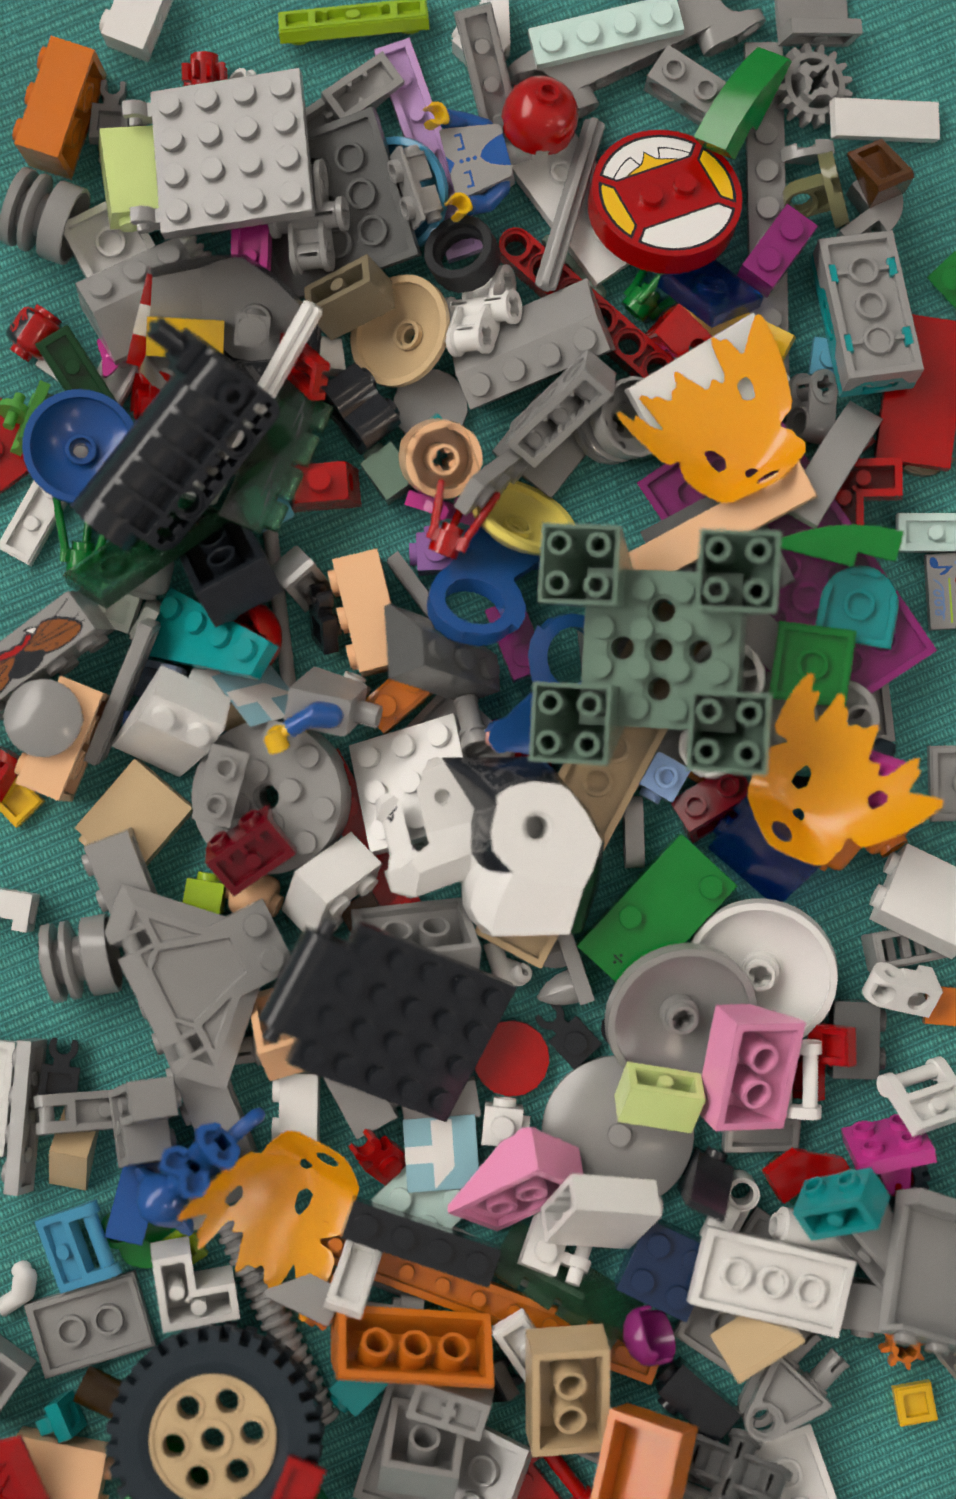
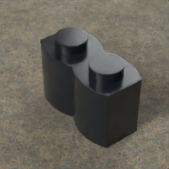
M354 362L331 379L327 386L321 387L326 392L325 400L317 401L331 420L338 425L350 445L362 455L393 432L401 424V421L399 419L400 412L395 403L389 398L384 399L375 388L376 380L371 372L364 367L360 368Z

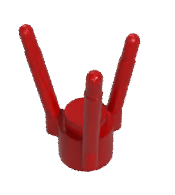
M440 479L437 483L431 524L426 534V538L431 539L428 549L457 560L460 551L466 553L470 541L493 510L501 494L495 492L462 537L464 530L459 528L458 525L463 513L457 508L450 524L443 521L439 528L445 481Z

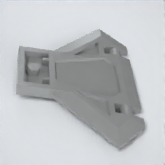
M121 883L104 934L110 945L122 941L128 954L119 958L118 962L161 1048L165 1049L174 1045L179 1055L178 1059L169 1063L174 1074L226 1091L261 986L280 977L291 956L264 900H257L227 916H222ZM144 929L150 943L141 946L135 933ZM196 1033L202 1046L193 1050L187 1037Z

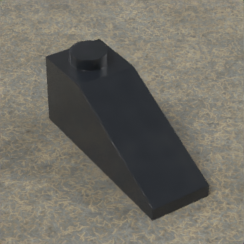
M709 1145L705 1151L695 1147L676 1188L686 1206L723 1223L727 1215L734 1167L726 1161L729 1156L726 1153Z

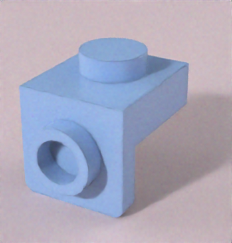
M657 752L639 783L641 790L638 794L657 805L661 799L673 803L690 771L686 770V766L662 752Z

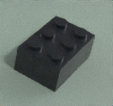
M237 500L234 501L236 502L234 506L231 503L197 521L175 547L194 593L215 628L226 622L234 621L242 613L259 604L269 602L274 596L284 591L255 532L248 523L241 507L239 508ZM232 507L233 510L235 509V516L234 511L231 512V509L228 510V508Z

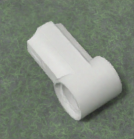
M734 1170L726 1218L721 1223L711 1217H707L699 1232L701 1236L705 1224L736 1232L740 1231L750 1210L758 1204L760 1198L759 1188L752 1175L747 1171ZM738 1183L750 1185L749 1193L743 1198L731 1196L732 1188Z

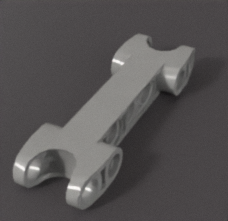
M677 0L684 25L683 35L537 70L533 52L530 50L515 60L507 70L511 84H517L529 77L539 75L554 77L563 82L575 97L579 108L578 119L593 112L599 106L594 91L656 63L667 45L680 52L698 43L704 57H711L737 45L755 33L765 23L766 19L761 9L740 12L732 11L721 0Z

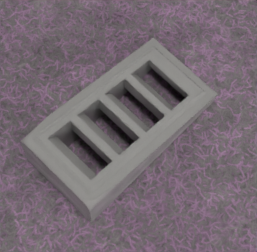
M890 929L861 935L866 966L869 972L879 962L892 964L898 968L947 958L932 949L931 953H926L925 946L915 941L913 943L916 955L912 956L909 938ZM892 937H897L900 953L899 959L896 958Z

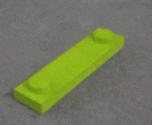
M394 0L278 13L280 44L303 45L309 41L398 32L414 34L420 30L430 29L427 0Z

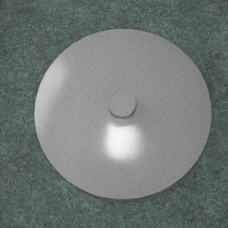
M680 943L661 947L635 961L625 970L614 985L605 1010L604 1022L607 1041L623 1069L628 1061L701 1073L702 1076L716 1004H752L758 1006L756 995L749 979L740 966L723 952L709 946L693 943Z
M614 1055L591 1059L580 1064L575 1070H571L560 1080L548 1099L543 1114L542 1132L579 1147L583 1174L656 1180L658 1194L662 1196L678 1181L687 1167L693 1149L694 1129L691 1134L618 1122L614 1094L624 1069Z

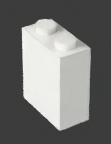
M907 843L899 852H892L889 855L883 868V872L887 874L883 885L879 884L870 899L869 905L874 908L869 919L953 959L956 956V867Z
M571 1173L541 1206L545 1243L630 1249L662 1217L663 1201L658 1194L656 1180Z

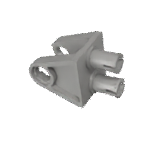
M798 1329L806 1341L805 1343L747 1379L739 1395L737 1406L744 1420L746 1430L757 1441H773L831 1408L832 1405L826 1397L828 1394L826 1389L850 1365L831 1348L828 1354L810 1373L804 1372L798 1362L818 1341L822 1340L817 1333ZM767 1410L764 1415L754 1417L758 1411ZM773 1423L772 1426H771L770 1428L766 1429V1430H758V1429H756V1428H760V1427H765V1426H767V1425Z

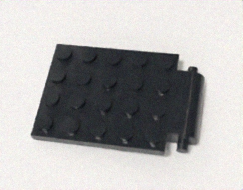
M328 917L323 918L318 929L306 925L259 1016V1019L268 1025L263 1038L275 1044L282 1033L296 1038L286 1057L287 1063L291 1066L447 1122L517 987L500 977L360 920H357L347 941L333 936L338 923Z

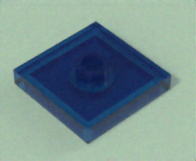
M717 260L690 272L663 274L660 276L657 287L711 328L760 308L764 298L760 292Z

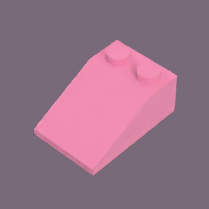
M534 1127L518 1130L516 1135L502 1141L449 1203L447 1206L448 1213L498 1232L540 1212L541 1206L571 1173L583 1174L579 1147L539 1131Z

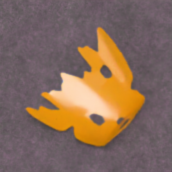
M760 314L754 316L746 347L742 354L727 339L719 341L714 337L711 338L715 355L725 375L723 383L712 379L707 390L681 373L674 372L676 388L671 392V401L658 396L653 399L647 396L639 397V400L651 412L663 430L650 426L637 415L633 421L621 412L617 413L625 427L661 462L668 465L679 462L681 472L687 483L700 493L720 503H733L779 481L792 470L806 452V443L796 436L791 429L780 426L782 420L792 409V397L786 368L776 340L765 319ZM744 377L749 378L753 384L755 398L752 400L742 399L737 388L738 382ZM714 451L722 456L726 462V469L717 472L709 464L704 453ZM750 468L758 470L751 477L747 478L745 472ZM779 470V473L772 479L758 483L766 474Z
M810 673L801 680L789 696L775 723L776 733L786 738L787 742L769 747L768 775L752 774L748 787V800L762 834L772 847L788 856L816 866L829 863L842 850L847 838H851L860 847H869L889 840L924 822L943 807L944 801L943 799L909 792V789L920 775L918 768L920 758L910 760L887 776L878 775L880 764L870 762L869 756L879 726L872 725L867 729H863L859 725L849 726L847 722L849 712L844 706L845 697L842 693L836 696L829 708L815 721L814 708L820 692H813L811 690L814 675ZM808 766L811 770L809 783L806 787L797 789L792 784V780L800 769ZM876 791H883L888 796L887 802L876 809H871L868 805V796ZM796 808L801 809L805 815L803 820H799L792 811ZM778 821L785 824L791 831L792 839L785 842L777 838L772 831L773 822Z
M284 1131L272 1140L262 1153L250 1152L237 1160L235 1167L231 1170H224L210 1183L204 1196L193 1199L181 1212L177 1220L182 1221L207 1214L197 1233V1238L199 1239L197 1249L204 1247L228 1221H234L232 1232H242L243 1234L235 1271L238 1272L247 1265L254 1268L263 1266V1281L268 1285V1289L280 1285L293 1265L295 1266L296 1278L312 1274L328 1282L334 1266V1257L332 1251L323 1246L320 1240L341 1234L353 1195L358 1196L359 1184L351 1166L342 1155L298 1131ZM317 1153H325L333 1157L338 1162V1166L326 1164L319 1159ZM306 1159L312 1164V1167L303 1168L300 1165L301 1160ZM237 1186H241L243 1196L235 1205L228 1206L225 1203L226 1197ZM307 1188L313 1194L309 1206L299 1215L295 1210L297 1195L300 1191ZM299 1314V1319L302 1322L308 1319L307 1317Z

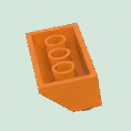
M365 1306L362 1317L358 1320L335 1312L331 1324V1364L337 1380L493 1389L494 1367L491 1314Z

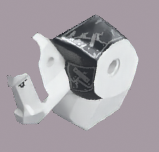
M529 756L435 757L427 760L417 792L429 845L420 852L412 849L401 802L394 795V791L381 794L376 799V820L383 824L390 856L388 870L384 873L391 893L414 898L461 881L463 907L469 919L478 926L482 933L491 936L574 934L583 931L599 886L605 839L589 811L547 762L529 761Z

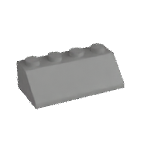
M586 278L522 306V317L519 323L508 324L506 321L500 322L499 334L491 353L482 354L479 351L465 352L463 356L453 357L456 376L471 410L481 408L563 373L587 349L597 357L616 350L589 280Z

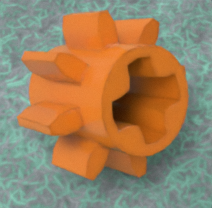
M885 1333V1343L877 1345L881 1352H891L887 1362L892 1367L900 1361L907 1370H910L911 1362L916 1359L922 1361L925 1359L920 1353L921 1346L925 1345L917 1342V1346H908L906 1349L903 1347L898 1348L896 1343L893 1342L894 1335Z

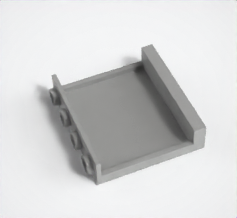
M923 1188L897 1190L878 1331L894 1335L893 1342L908 1346H917V1342L925 1344V1351L939 1355H949V1352L956 1353V1199Z

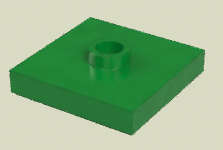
M779 621L769 694H773L772 699L788 700L801 680L812 673L814 681L811 690L813 692H820L816 705L830 706L836 696L842 693L845 697L844 706L846 707L857 631Z

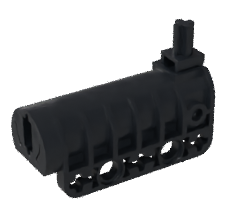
M160 316L156 322L152 320L149 323L148 327L150 329L146 336L166 350L163 355L170 361L167 367L173 374L71 504L72 509L88 525L127 552L132 549L140 538L161 551L176 547L275 423L280 410L275 398L260 387L244 369L187 327L179 331ZM256 404L264 405L267 411L263 415L256 413L254 410ZM244 418L254 425L251 430L242 423ZM234 431H243L244 439L235 448L227 447L226 443L229 435ZM220 449L229 457L227 460L220 457L217 453ZM207 466H216L218 472L214 476L212 474L208 475L205 471ZM196 479L201 485L203 484L205 486L203 491H201L200 488L196 484H194ZM187 492H194L196 500L186 509L179 508L178 501L180 497ZM172 510L181 518L179 521L169 515ZM168 527L170 530L167 537L165 535L159 536L157 533L158 528Z

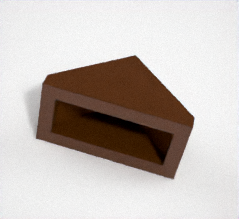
M882 138L847 153L848 160L869 208L904 194L914 179V171Z

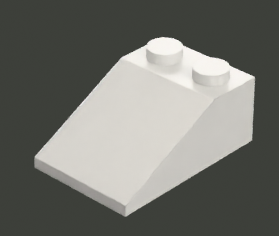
M161 665L114 738L112 747L177 777H181L209 752L211 744L215 743L225 728L231 698Z

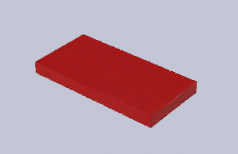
M912 314L924 370L913 388L882 392L879 417L883 420L877 429L874 458L902 457V465L948 472L951 468L956 430V321Z

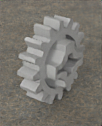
M806 43L799 50L794 47L786 54V57L792 63L775 96H780L782 100L776 108L778 110L787 108L789 112L786 119L790 121L795 116L798 117L799 127L804 128L810 121L814 129H818L824 123L829 125V101L835 97L850 98L853 94L850 90L845 89V86L852 82V77L843 76L842 71L847 67L846 62L837 65L835 62L837 52L833 51L830 55H825L824 45L822 44L812 51L810 44Z

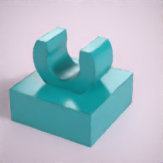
M73 1390L60 1394L44 1407L46 1412L44 1414L45 1418L35 1422L41 1436L54 1432L58 1443L72 1439L87 1426L79 1404L73 1402L75 1397Z

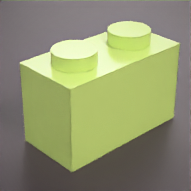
M628 1061L614 1094L618 1122L691 1134L705 1103L701 1073Z

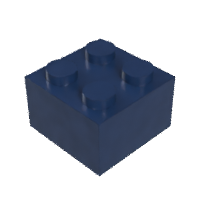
M659 1219L628 1249L614 1279L616 1290L687 1323L695 1306L687 1302V1296L701 1238Z

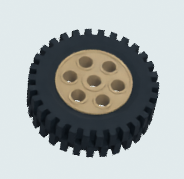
M226 1322L223 1326H216L215 1323L198 1328L183 1329L180 1333L172 1334L165 1338L130 1370L131 1373L118 1388L120 1393L113 1400L110 1412H113V1417L107 1422L106 1434H111V1440L106 1445V1457L113 1456L114 1463L109 1467L112 1479L119 1477L122 1483L117 1489L120 1498L124 1499L129 1496L130 1499H272L290 1453L317 1465L322 1454V1438L325 1434V1423L321 1421L323 1406L322 1401H317L315 1394L318 1389L314 1380L309 1382L306 1376L307 1367L302 1361L297 1364L292 1358L295 1352L287 1345L284 1349L275 1343L278 1338L269 1333L266 1337L257 1334L258 1328L249 1325L242 1329L237 1328V1323ZM224 1389L233 1390L238 1395L239 1405L235 1408L223 1406L219 1399L220 1391ZM184 1396L196 1398L200 1405L199 1413L194 1415L185 1413L181 1408V1398ZM256 1421L261 1424L264 1431L263 1437L256 1440L247 1437L244 1432V1423ZM210 1427L220 1429L224 1435V1444L220 1446L209 1444L205 1438V1430ZM167 1435H180L185 1442V1450L182 1452L171 1451L166 1444ZM234 1459L245 1461L249 1467V1474L245 1477H236L230 1471L229 1462ZM193 1466L205 1467L209 1472L210 1481L205 1484L195 1482L190 1474L191 1468Z

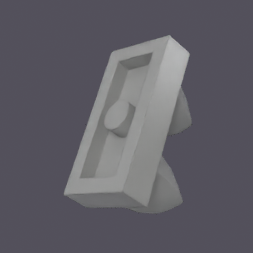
M560 934L543 966L548 968L566 966L567 970L555 975L542 987L537 995L538 1000L552 1005H570L578 1002L580 1005L595 1001L573 934Z

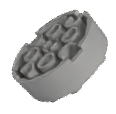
M284 720L268 721L267 723L252 727L245 723L227 731L215 741L214 744L230 745L239 748L240 751L250 753L230 828L195 819L202 837L208 843L218 832H228L238 825L239 820L250 810L257 809L258 811L268 805L273 811V820L296 847V855L268 874H279L298 869L336 843L344 831L351 809V786H349L343 765L344 762L334 746L315 730L307 729L296 737L288 735L289 748L277 754H269L264 743V737L271 727L275 725L284 726ZM209 752L200 760L192 786L193 810ZM271 786L275 787L279 794L277 806H271L267 799L266 791Z

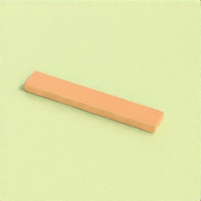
M798 461L792 470L779 481L733 503H720L630 551L629 556L634 570L680 571L698 561L700 529L755 531L816 499L818 496L801 463ZM777 472L776 474H774V475H772V476H770V477L764 479L763 481H761V482H759V483H763V482H766V481L772 479V478L775 477L779 472Z

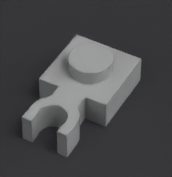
M101 80L100 91L104 104L92 103L88 136L90 144L98 145L100 128L130 127L129 118H124L122 101L126 100L127 95L126 82L120 81V91L116 94L108 93L107 80Z

